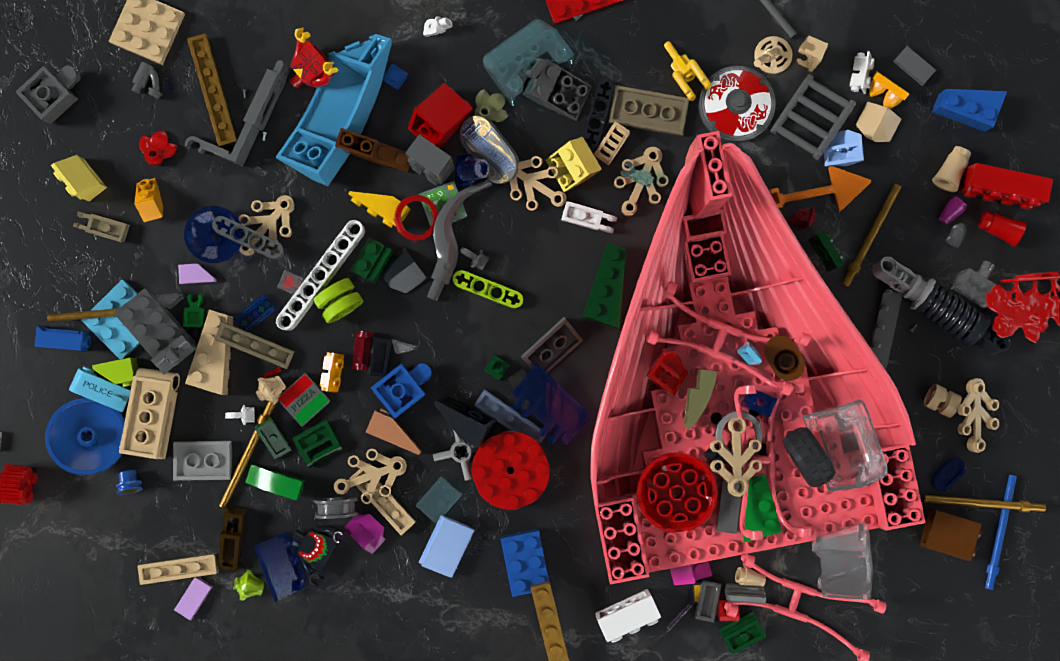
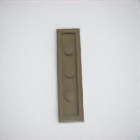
M221 322L214 338L216 341L285 369L288 368L295 352L225 322Z

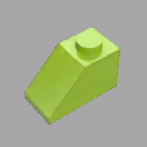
M126 358L92 365V368L114 384H122L123 387L132 386L133 376L136 375L138 370L137 358Z

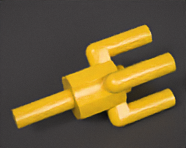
M670 41L664 44L665 49L673 59L671 68L674 70L673 78L690 101L694 100L696 95L687 82L693 80L695 76H697L706 90L712 86L694 59L690 60L687 55L680 56Z

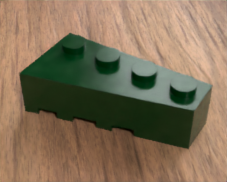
M610 243L607 244L582 316L583 318L615 329L620 328L626 249Z

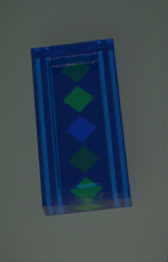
M262 294L234 319L244 331L250 332L274 312L276 307L265 294Z

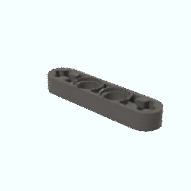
M218 216L213 220V229L219 235L273 260L280 259L283 256L284 249L279 242L226 217ZM225 221L224 224L229 228L233 224L230 235L227 234L229 231L225 228L219 230L217 223ZM237 229L245 231V236L242 239L234 237V232ZM255 237H260L263 240L260 247L252 246V240ZM268 241L270 242L268 243V246L271 248H275V246H278V250L280 251V253H275L274 255H271V250L267 248L265 249V252L262 250L266 247V242Z

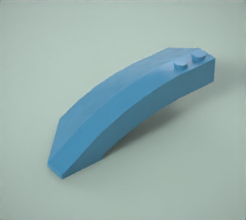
M375 34L369 37L370 40L363 43L358 41L350 44L341 52L335 53L333 51L328 53V60L334 62L333 66L337 67L338 72L333 75L329 85L316 89L306 112L277 154L276 158L310 179L329 186L350 154L335 147L340 128L361 134L382 84L392 44L391 38Z

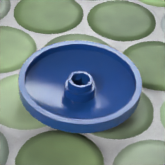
M79 398L61 406L48 422L45 433L47 451L53 461L67 472L77 475L101 473L112 467L123 455L119 453L125 420L118 410L91 399Z

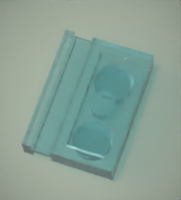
M441 476L416 504V507L437 524L440 516L445 515L462 494Z

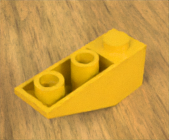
M352 191L348 193L352 197L351 201L359 207L363 204L368 208L367 212L374 217L379 215L383 218L382 222L390 228L393 225L396 227L393 218L395 210L401 201L387 195ZM407 205L401 213L402 222L411 210Z

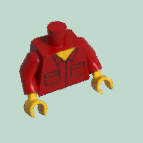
M304 28L296 29L295 37L297 38V44L290 66L297 74L289 80L296 89L303 83L311 88L329 85L333 75L338 72L337 67L333 66L334 62H330L316 45L306 40L310 37L309 32L303 33Z

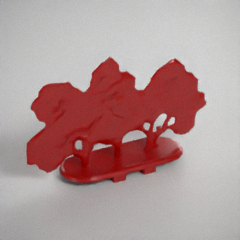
M1059 272L1015 275V279L1000 280L1001 283L1014 282V287L1011 291L995 284L991 292L986 293L987 307L998 313V316L994 319L992 329L999 337L1013 336L1014 332L1021 327L1025 337L1036 343L1040 338V333L1048 328L1047 320L1049 318H1053L1060 326V298L1056 293V289L1060 292V285L1057 283L1060 279ZM1050 280L1052 284L1050 292L1041 294L1038 291L1037 281ZM1033 281V288L1026 293H1022L1019 282ZM1016 292V298L1013 299L1012 294Z

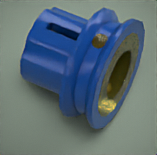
M135 470L123 471L118 474L119 484L116 485L118 495H129L143 490L141 487L142 481L137 479Z

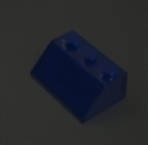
M285 533L264 540L254 546L275 602L305 587L304 583L306 582L303 573L298 570V559L295 554H292L290 549L292 546L288 536H285Z

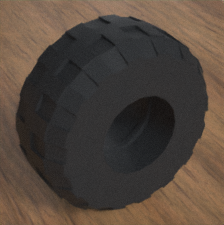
M800 427L785 436L783 440L784 447L810 487L818 488L833 479L836 471L819 441L808 427Z

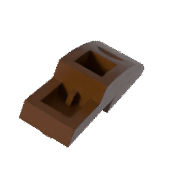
M340 128L335 144L336 148L384 167L408 172L410 163L407 161L406 151Z

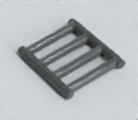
M808 74L770 131L774 134L779 133L813 154L814 159L819 160L854 109L856 102L853 100L849 102L813 80L814 77ZM807 88H813L844 107L840 116H836L803 96ZM800 102L833 122L834 125L830 131L826 132L795 113L793 109L797 103ZM786 119H792L823 138L819 147L813 146L782 127Z

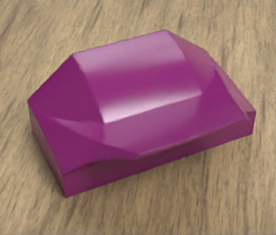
M358 513V516H355L344 527L348 534L371 554L386 540L383 536L384 527L370 513L365 515Z

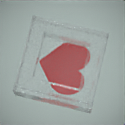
M284 270L277 288L294 295L303 278Z

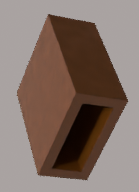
M930 508L920 546L971 561L977 551L976 543L982 534V524Z

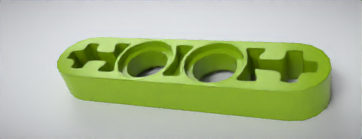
M463 270L457 271L453 275V283L461 289L513 309L519 308L523 304V296L518 291ZM464 274V278L469 281L470 277H473L470 288H467L468 283L462 282L458 284L457 276L461 277ZM477 281H482L485 284L484 289L480 292L474 289V284ZM494 288L502 290L503 293L500 298L492 296L491 293ZM506 291H509L508 296L514 297L518 295L520 302L512 305L511 300L507 298L506 302L502 300L505 297Z

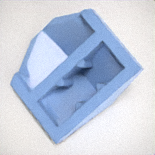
M851 130L838 131L824 152L825 167L849 166L864 161L862 135Z

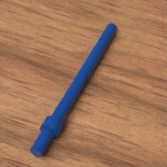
M1009 475L1003 501H1012L1017 476ZM1010 509L1001 510L991 562L986 570L988 576L985 588L993 590L996 575L999 574L1000 570L998 564Z

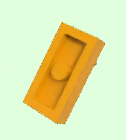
M876 71L873 75L869 88L871 97L880 95L886 89H889L884 97V107L894 108L909 95L907 91Z

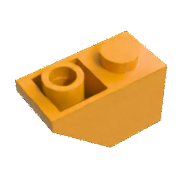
M155 178L144 179L138 182L136 186L135 206L144 222L163 217V203Z

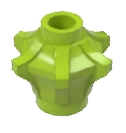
M247 570L243 576L235 578L233 589L237 590L242 601L251 596H261L264 580H260L252 574L251 570Z

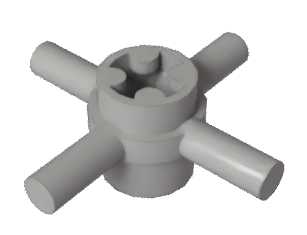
M454 431L456 442L452 445L451 449L435 453L433 458L434 461L453 458L456 462L461 463L464 480H470L472 476L468 461L478 448L467 446L465 441L461 440ZM460 446L467 449L464 457L461 454H457Z

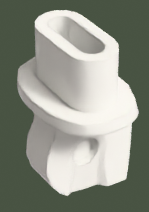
M439 16L435 17V19H429L425 22L423 35L429 37L444 33L447 28L452 27V22L448 18H441Z
M243 405L241 412L225 413V418H241L243 425L255 422L254 407H245Z

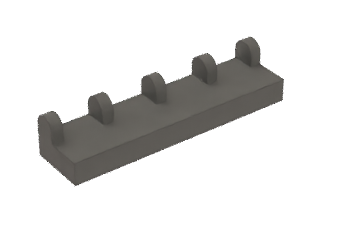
M890 289L881 291L870 342V348L884 368H887L902 299L901 293L893 292Z

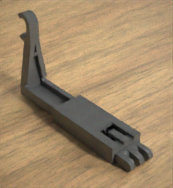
M279 60L273 71L267 69L243 119L246 123L232 153L194 136L186 139L185 147L190 148L193 142H197L200 144L198 149L200 154L208 151L243 167L259 131L263 132L286 83L290 68L283 61Z

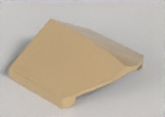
M867 102L855 126L860 129L866 138L874 142H890L901 118L888 107Z

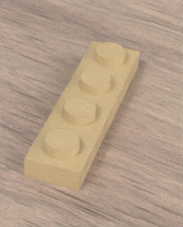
M359 469L349 479L358 477L368 472ZM370 481L356 486L362 493H365ZM379 481L372 495L373 500L371 503L396 531L402 535L416 521L392 494L388 497L380 495L379 490L383 484ZM385 487L381 491L383 495L389 493ZM365 494V496H366V497L368 498V500L370 501V499H371L370 495H369V494Z
M216 553L137 565L140 585L219 573Z

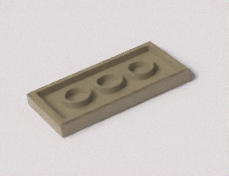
M615 85L608 123L614 124V122H617L626 127L683 136L689 99Z

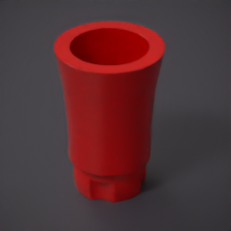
M986 210L980 218L978 228L1015 247L1022 238L1027 223Z

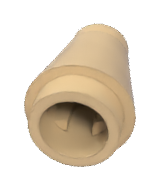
M744 566L737 569L735 581L743 586L763 587L766 582V576Z

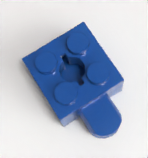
M423 363L418 364L410 371L404 364H400L372 386L371 389L394 418H398L427 395L421 386L431 378L432 370Z

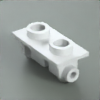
M870 51L867 52V56L864 53H857V56H855L853 71L860 72L859 74L852 73L850 87L853 92H858L859 89H862L863 94H866V89L870 88L871 77H869V72L874 67V58H872Z

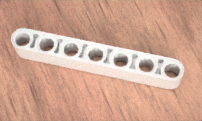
M351 220L346 224L276 319V324L280 329L291 331L298 325L313 305V299L325 289L363 238L365 227L359 221ZM353 226H360L359 233H351ZM344 240L348 241V247L345 250H341L340 243ZM331 256L337 257V262L334 265H329L328 263ZM320 271H324L325 278L319 281L317 274ZM309 286L314 288L311 296L306 295V289ZM300 301L302 303V309L296 312L294 309V305L296 302ZM285 317H289L291 320L290 325L287 327L283 325Z

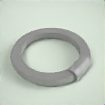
M736 411L725 415L720 420L716 428V440L723 442V428L732 418H738ZM742 411L743 418L748 419L753 424L755 440L762 442L764 436L761 422L750 413ZM756 442L752 444L753 449L757 448ZM724 444V447L732 454V450Z

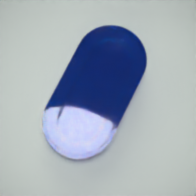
M956 458L948 460L932 476V486L939 491L949 490L966 473L965 463Z

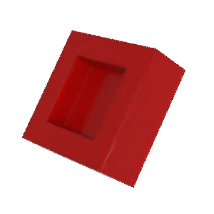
M719 600V621H739V607L735 618L728 616L724 608L728 601Z

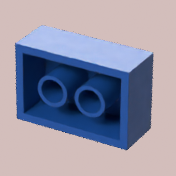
M539 528L501 536L512 597L532 593L530 585L549 581Z

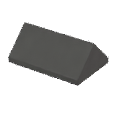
M563 317L521 357L542 379L578 346L583 339Z

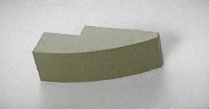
M698 370L696 389L688 388L684 428L691 429L705 410L715 386L717 371Z

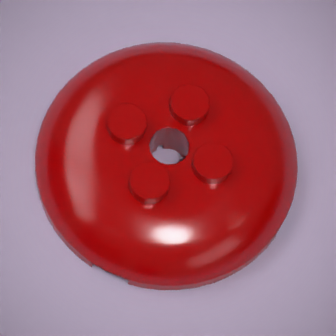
M674 452L659 456L648 464L640 476L637 486V499L640 509L651 524L663 531L676 533L694 530L710 517L715 508L717 488L714 475L703 461L693 455ZM675 487H680L681 489L678 496H672V489Z

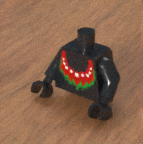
M331 525L311 528L307 535L296 530L291 540L300 545L296 554L299 556L298 560L308 575L311 585L318 587L317 579L324 580V576L319 575L318 572L324 571L338 544L345 543L341 537L342 535L347 536V532H342Z

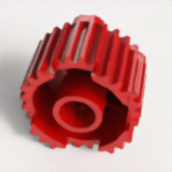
M5 464L4 471L0 472V503L17 505L31 503L33 500V492L31 491L33 484L37 483V473H33L30 466Z

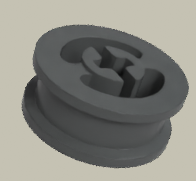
M345 496L315 499L314 503L318 507V513L315 514V518L335 519L358 516V511H355V501L358 500V497Z

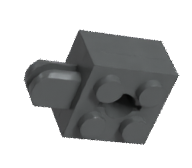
M43 66L16 93L41 120L51 125L78 100L70 89L80 80V74L71 66H64L55 75L51 70Z

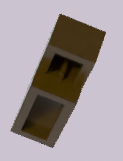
M228 506L224 512L223 530L220 533L218 569L238 570L244 541L247 509Z

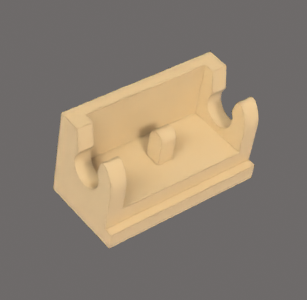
M808 36L798 50L799 53L807 56V60L797 59V63L812 72L821 62L828 43Z

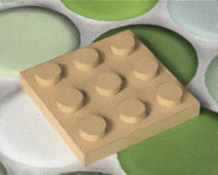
M127 0L109 42L163 65L185 13L156 0Z

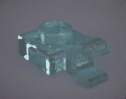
M626 161L624 165L628 166L630 171H621L620 174L650 188L654 177L651 176L652 174L643 169L641 171L635 170L634 165Z

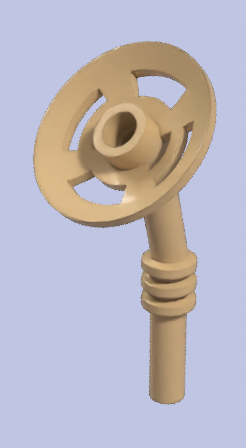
M770 36L764 38L755 49L754 65L769 74L783 72L792 61V49L788 42L780 37ZM771 41V43L768 44V45L764 48V50H761L762 46H763L765 43ZM778 42L782 43L787 51L784 52L782 47L777 45ZM786 58L787 61L785 62V64L777 68V65L782 63L783 60ZM769 62L771 63L770 67L764 64Z

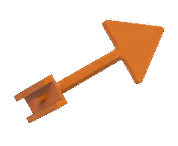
M830 166L828 167L832 183L830 186L785 195L780 194L778 188L770 189L769 192L778 208L783 207L782 205L786 202L833 193L838 211H841L871 183V180Z

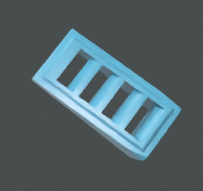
M746 342L737 350L748 365H756L762 362L760 353L751 342Z

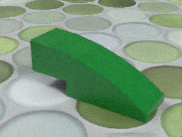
M251 464L245 483L297 501L300 499L305 480Z

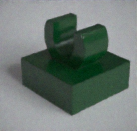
M494 355L484 371L500 381L510 365Z

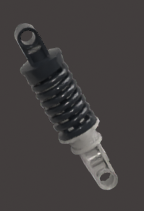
M884 257L873 266L872 271L876 278L888 284L893 290L901 293L905 299L908 298L912 301L911 309L924 313L926 318L930 317L932 322H936L938 326H942L950 334H955V337L960 339L965 346L971 347L976 344L990 355H997L1010 348L1011 341L1009 337L1001 338L992 329L990 316L977 311L976 308L971 307L969 303H965L963 299L958 298L951 291L945 290V287L938 284L935 279L931 278L926 282L922 279V276L914 274L909 268L904 267L891 257Z

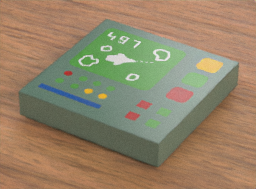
M452 181L419 193V195L429 198L435 204L439 213L443 206L459 192L455 182ZM422 202L431 226L433 221L432 211L428 205ZM463 203L455 212L452 223L467 218Z

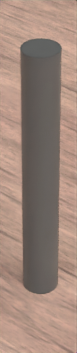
M759 0L790 38L797 34L770 0Z

